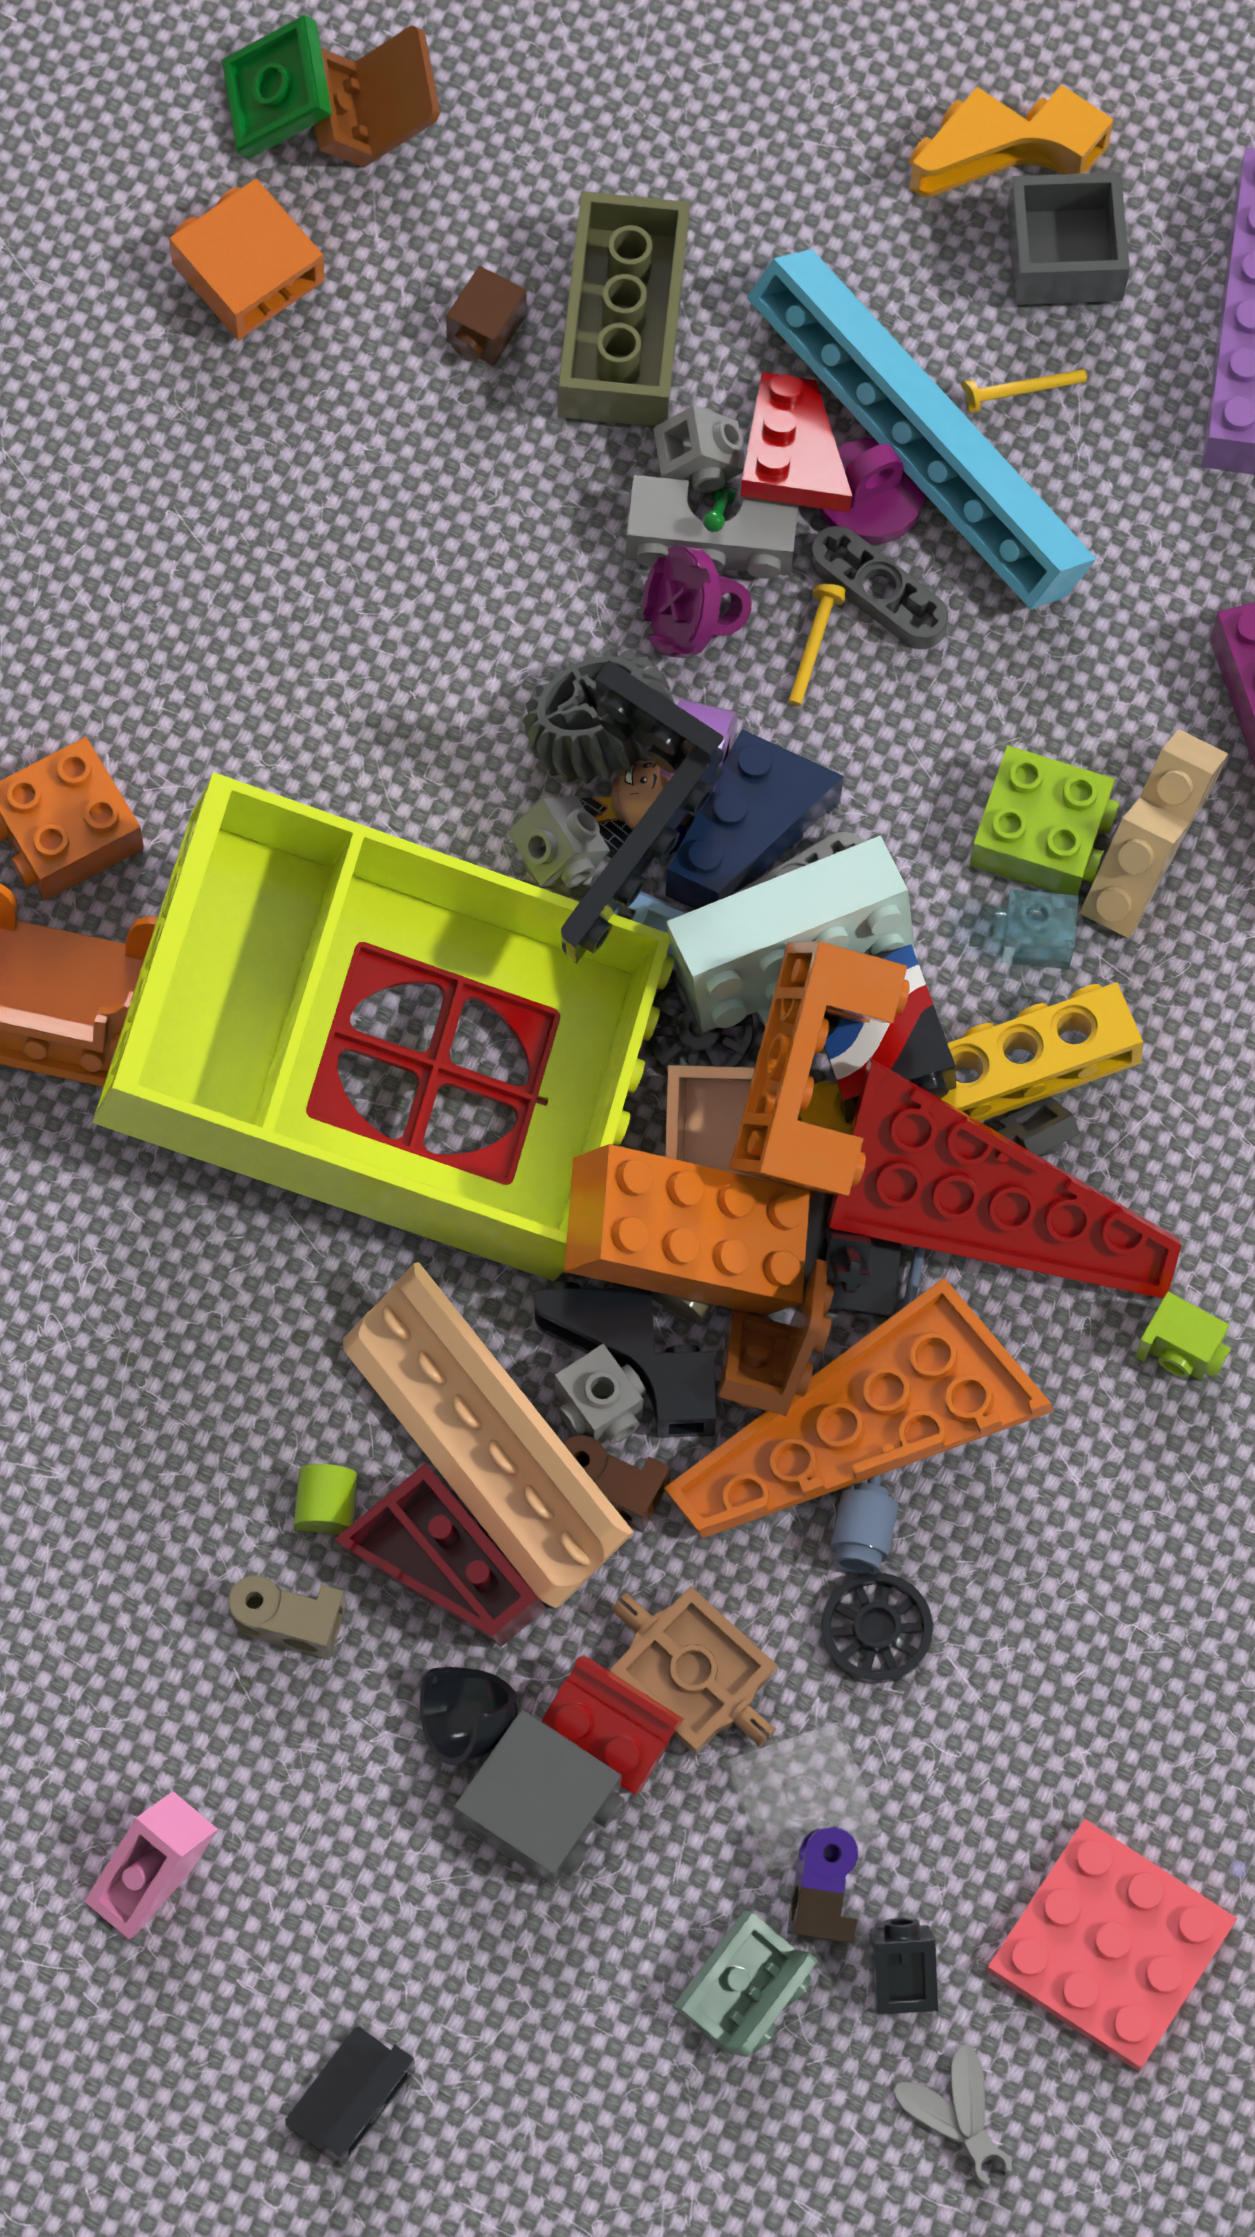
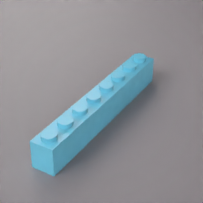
M813 249L774 258L746 297L749 302L880 445L890 444L903 463L904 472L1030 610L1066 598L1096 561V557Z

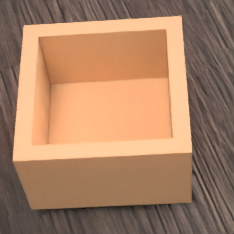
M668 1065L665 1157L776 1182L729 1169L755 1068Z

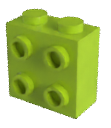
M1007 745L973 843L969 866L1077 899L1083 880L1093 883L1101 863L1104 851L1094 848L1099 831L1110 834L1120 802L1110 799L1115 779Z

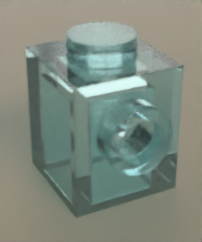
M1010 889L1006 909L996 908L992 941L1003 943L1001 963L1069 970L1075 946L1078 896Z

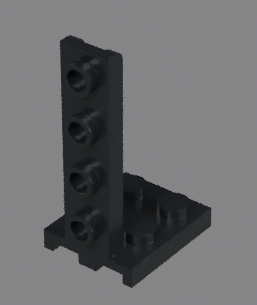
M608 660L595 678L597 716L601 718L600 724L607 732L621 741L627 742L632 738L648 749L647 755L655 764L675 774L561 928L562 951L567 958L576 964L586 950L594 954L602 946L613 926L608 920L620 904L628 908L635 901L646 882V878L641 875L654 858L662 862L668 856L680 835L675 830L687 813L696 816L708 801L713 791V786L723 774V769L718 765L724 758V751L718 747L723 742L724 736L610 660Z

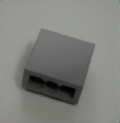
M522 1709L454 1805V1821L554 1887L563 1873L572 1878L581 1867L591 1849L584 1842L595 1826L598 1824L604 1829L607 1828L618 1813L625 1798L618 1794L621 1790L622 1775Z

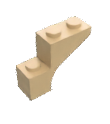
M1180 729L1175 732L1162 748L1139 799L1122 818L1079 914L1129 939L1131 938L1189 827L1207 802L1229 755L1228 753Z

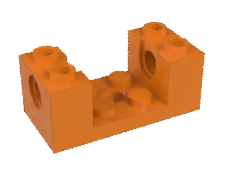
M821 941L787 942L729 1169L814 1192L849 1196L851 1186L855 1187L858 1185L864 1172L866 1156L864 1152H861L864 1138L797 1121L799 1111L807 1109L813 1094L814 1078L809 1076L814 1053L819 1054L822 1051L829 1029L828 1020L823 1019L824 1014L834 1015L859 1023H870V1020L881 1023H893L895 1014H901L909 995L910 984L908 980H904L907 965Z

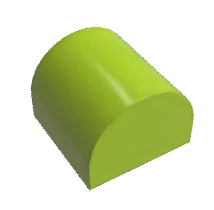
M309 1464L302 1466L299 1469L294 1531L341 1534L351 1526L355 1518L358 1486L357 1472L347 1467L332 1464Z

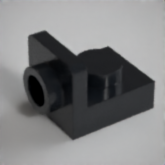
M892 1918L885 1920L881 1928L869 1929L870 1943L873 1948L875 2009L877 2014L938 2011L936 1940L928 1925H920V1921L914 1918Z

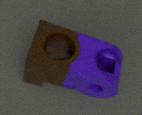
M821 1827L809 1832L802 1840L798 1854L787 1934L854 1943L857 1919L841 1917L846 1876L854 1869L858 1860V1846L854 1838L846 1830L838 1827Z

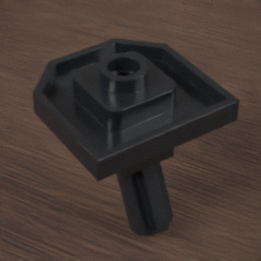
M817 1192L809 1198L803 1289L815 1260H824L828 1262L827 1281L835 1283L829 1309L885 1318L892 1317L902 1244L830 1229L827 1220L834 1194Z

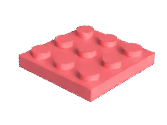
M1084 1819L988 1965L986 1972L1140 2072L1238 1918Z

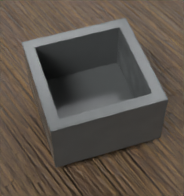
M1121 172L1012 176L1007 203V218L1015 305L1123 301L1130 265Z

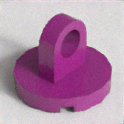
M861 438L842 444L838 448V452L853 496L851 511L847 513L819 508L822 519L829 527L842 526L852 530L870 545H880L898 540L916 525L925 504L924 492L904 472L903 463L890 444L880 445L874 438Z
M672 546L667 549L669 554L666 558L658 557L649 571L644 586L642 611L644 621H651L654 634H648L651 645L661 655L690 659L703 651L713 635H731L740 630L749 618L752 600L749 591L742 584L731 578L718 575L712 558L703 549ZM730 593V607L723 616L719 617L721 596Z

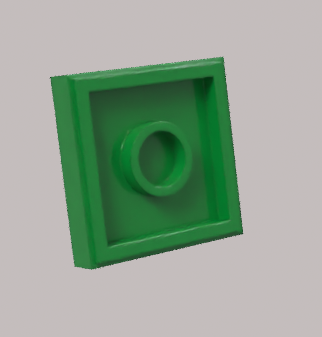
M302 15L221 59L237 154L250 159L332 116L317 22L307 15Z

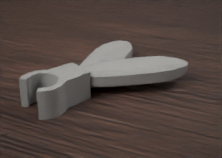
M962 2045L956 2051L951 2063L953 2104L919 2083H898L894 2088V2096L902 2110L914 2120L956 2143L963 2144V2148L974 2166V2176L977 2183L988 2190L990 2178L983 2174L982 2165L990 2160L997 2161L1004 2168V2176L1010 2177L1012 2163L1005 2152L997 2149L984 2129L985 2086L982 2063L971 2046Z

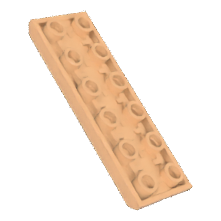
M419 1262L414 1263L388 1290L385 1296L343 1338V1348L348 1357L541 1601L554 1608L561 1607L634 1533Z

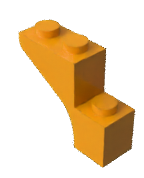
M1062 84L1048 100L1041 97L1033 105L1026 119L979 87H976L964 102L957 99L949 107L941 121L942 128L932 140L928 137L923 138L912 152L909 159V164L912 166L909 189L919 196L933 197L1017 165L1042 166L1060 174L1087 173L1109 147L1114 119Z

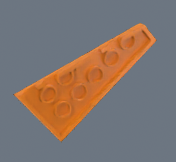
M942 1278L813 1375L805 1396L794 1395L786 1416L765 1411L664 1487L670 1500L703 1539L1054 1411L1052 1403L949 1282Z

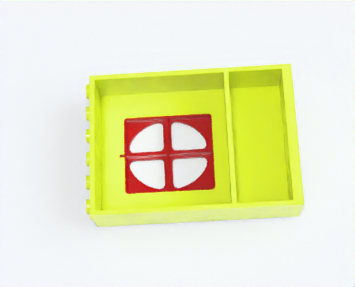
M213 772L190 814L92 1123L555 1281L564 1271L573 1158L608 1144L619 1146L629 1124L630 1112L624 1111L623 1106L627 1092L634 1093L644 1071L645 1060L637 1057L642 1039L650 1040L659 1018L660 1009L652 1006L657 988L662 990L665 988L674 965V957L667 955L670 944L669 934L613 914L608 920L613 925L602 946L594 954L586 950L576 964L563 954L561 928L580 903L579 901ZM430 984L438 987L443 994V1001L429 1048L423 1052L414 1051L357 1031L350 1022L353 1010L371 995L400 985ZM472 999L481 1002L497 1014L513 1032L522 1047L527 1061L528 1080L525 1085L515 1086L457 1066L450 1060V1048L465 1001ZM345 1051L353 1052L414 1074L417 1079V1088L403 1135L400 1138L391 1139L372 1127L357 1112L346 1095L337 1069L339 1054ZM441 1086H451L512 1108L516 1114V1121L510 1132L497 1142L476 1151L462 1154H435L428 1151L423 1143L436 1095Z

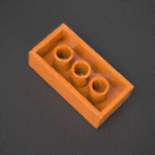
M608 1144L573 1158L564 1272L764 1316L802 1304L810 1190Z

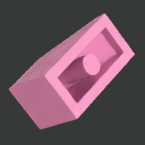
M172 1791L135 1818L84 1902L130 1940L192 1872L218 1829Z

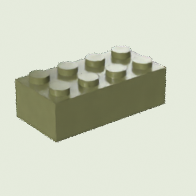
M581 191L558 384V417L653 427L668 420L688 242L690 202Z

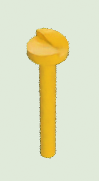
M1085 369L983 388H978L974 380L963 381L960 386L965 391L968 414L980 411L981 402L1085 383L1087 382V374Z
M820 584L813 588L812 595L820 602L788 703L798 707L802 705L832 606L842 605L845 601L846 589L841 586Z

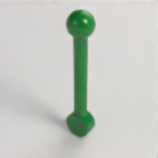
M724 486L714 491L713 500L716 501L712 511L707 512L703 518V525L708 531L718 532L724 527L725 518L723 512L727 504L735 502V489Z

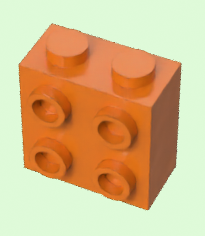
M257 178L243 188L235 187L227 191L219 199L215 207L199 218L191 217L186 219L169 238L171 262L174 268L238 341L325 281L324 256L322 252Z
M86 736L0 781V842L8 839L17 854L10 859L18 877L26 888L34 884L44 901L144 849L141 826Z

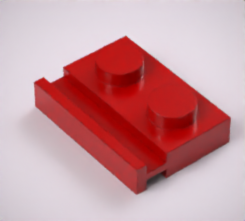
M580 1656L574 1663L575 1666L568 1679L563 1682L541 1722L621 1774V1786L636 1795L643 1790L671 1742L672 1735L677 1727L681 1725L684 1718L587 1656Z

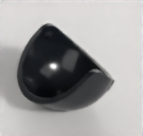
M440 1667L429 1670L423 1678L420 1692V1717L424 1735L436 1757L448 1765H458L472 1761L492 1751L518 1715L516 1691L507 1682L489 1672L461 1667Z

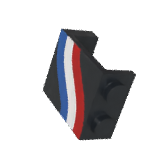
M912 944L875 955V957L908 966L904 978L910 984L908 999L901 1014H895L893 1023H881L870 1020V1023H859L834 1015L824 1014L823 1019H827L829 1022L824 1048L841 1094L842 1111L846 1123L853 1121L869 1057L940 1099L945 1097L949 1090L957 1088L956 1065Z

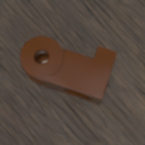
M577 1435L565 1440L563 1444L629 1526L644 1532L665 1493L664 1487L670 1484V1466L648 1457L642 1470L612 1455L606 1454L602 1444L593 1437Z

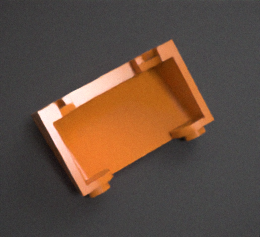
M0 883V1064L104 1087L158 917L146 916L138 918L132 923L126 938V944L19 921L17 920V899L11 890Z

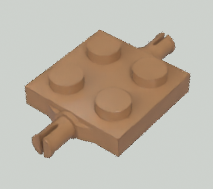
M690 1586L671 1607L657 1612L654 1616H651L639 1605L629 1593L621 1597V1602L619 1600L616 1602L611 1612L615 1613L636 1634L630 1649L609 1671L684 1718L673 1735L695 1756L718 1732L731 1727L733 1724L737 1725L759 1748L766 1743V1739L769 1740L776 1728L772 1727L760 1716L751 1705L756 1693L777 1672L778 1665L693 1587Z

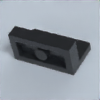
M355 2027L286 2117L285 2123L287 2128L342 2168L415 2071V2059L396 2044L389 2049L361 2027Z

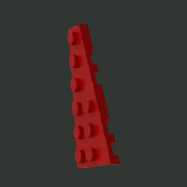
M869 1057L849 1134L864 1138L861 1152H864L866 1156L865 1168L858 1185L855 1187L851 1186L849 1196L834 1194L827 1220L830 1229L1164 1299L1170 1290L1182 1246L1178 1237Z

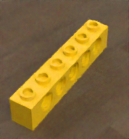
M1118 982L1104 987L1100 984L1088 985L1075 991L1070 996V999L1049 1007L1045 1003L1035 1004L1018 1013L1016 1019L996 1026L993 1023H983L967 1030L962 1038L949 1042L948 1046L956 1065V1071L972 1069L980 1074V1078L972 1083L956 1081L957 1088L949 1090L948 1094L941 1100L981 1122L1141 1064L1143 1040ZM1069 1030H1078L1084 1033L1088 1039L1080 1044H1069L1064 1042L1059 1036ZM1023 1049L1029 1051L1034 1058L1027 1063L1017 1064L1008 1060L1006 1055L1013 1050ZM822 1081L814 1084L810 1103L805 1111H799L797 1121L850 1134L852 1121L848 1123L845 1121L842 1111L841 1094L837 1083L833 1084L831 1081Z

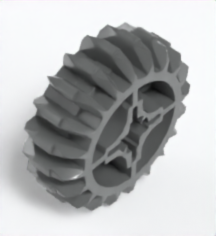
M612 648L607 650L602 657H595L590 652L582 662L575 664L569 661V668L561 673L550 672L551 681L548 684H541L535 687L536 698L530 699L525 703L528 714L522 720L525 725V734L529 740L528 745L534 758H538L540 764L548 770L551 776L561 775L567 783L580 777L586 784H589L596 776L600 775L609 781L613 772L624 769L630 773V765L637 760H649L647 748L632 738L627 742L621 741L602 727L600 724L601 718L597 716L595 682L596 676L608 660H610L674 703L670 693V686L664 674L660 673L658 667L652 664L647 656L637 658L632 650L625 651L618 656Z

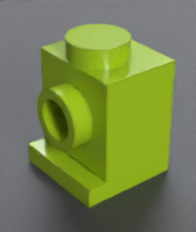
M1168 1291L1139 1342L1135 1358L1145 1363L1151 1353L1159 1358L1158 1362L1164 1369L1176 1376L1188 1378L1191 1375L1202 1381L1205 1374L1215 1379L1232 1349L1223 1344L1230 1324Z

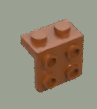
M409 26L355 62L321 48L332 116L315 124L314 132L320 151L365 168L438 120L440 108L426 35L423 29Z
M815 1260L803 1289L802 1304L797 1305L789 1325L733 1309L726 1328L718 1397L732 1400L744 1407H755L786 1416L794 1395L805 1396L814 1365L812 1362H809V1358L813 1350L823 1351L832 1319L826 1317L832 1302L835 1283L827 1281V1261Z

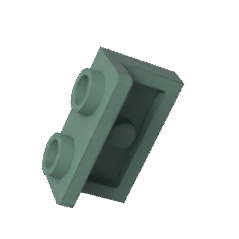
M743 1911L673 2005V2008L724 2052L747 2057L767 2044L775 2031L774 2021L787 2004L796 2001L806 1991L811 1981L809 1973L818 1960L807 1951L796 1950L754 1912Z

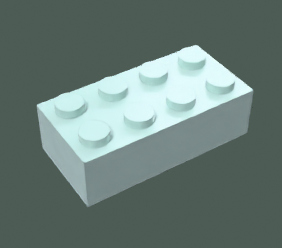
M881 836L666 921L677 980L703 1033L717 1027L728 1028L741 1022L746 1015L771 1006L787 942L821 941L871 956L910 944L915 948L908 889Z

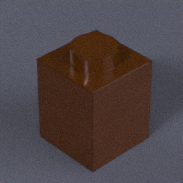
M479 265L446 316L447 342L461 356L470 360L481 359L495 366L526 317L527 289Z

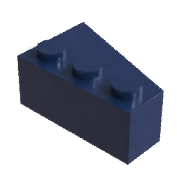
M742 729L721 767L723 774L718 779L715 792L712 791L704 807L695 816L667 869L665 896L696 910L731 896L762 877L766 873V868L788 847L790 849L793 848L803 838L804 832L825 813L829 814L840 804L844 776Z

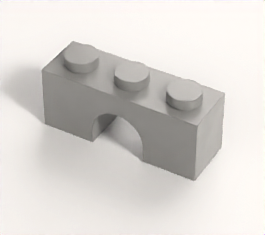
M633 475L626 539V559L637 560L642 565L652 567L658 557L666 558L669 554L668 548L672 546H685L703 549L712 558L717 572L724 569L746 571L754 577L763 579L775 578L779 575L791 576L798 505L743 497L742 506L737 515L726 521L720 531L710 532L704 527L703 521L697 518L688 506L689 480Z

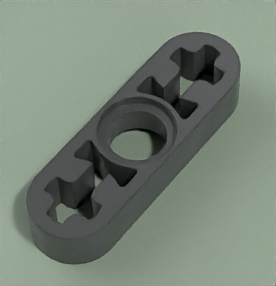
M831 526L817 534L813 541L811 565L817 576L827 584L838 585L846 589L845 598L906 645L915 649H928L936 646L943 639L947 627L948 610L938 596L852 530L842 526ZM841 547L847 549L846 561L841 558H836L832 562L826 560L827 548L834 552ZM852 567L857 570L854 580H850ZM882 576L893 583L895 591L888 598L875 599L865 592L863 585L871 577ZM904 595H908L906 608L900 605ZM899 607L898 612L896 614L893 613ZM926 613L932 615L931 627L926 624L921 625L918 629L912 626L913 614L917 617H922Z

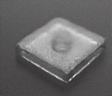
M840 1721L728 1759L727 1766L768 1876L797 1866L802 1840L809 1832L817 1828L838 1827L844 1829L854 1838L857 1845L881 1837V1828Z

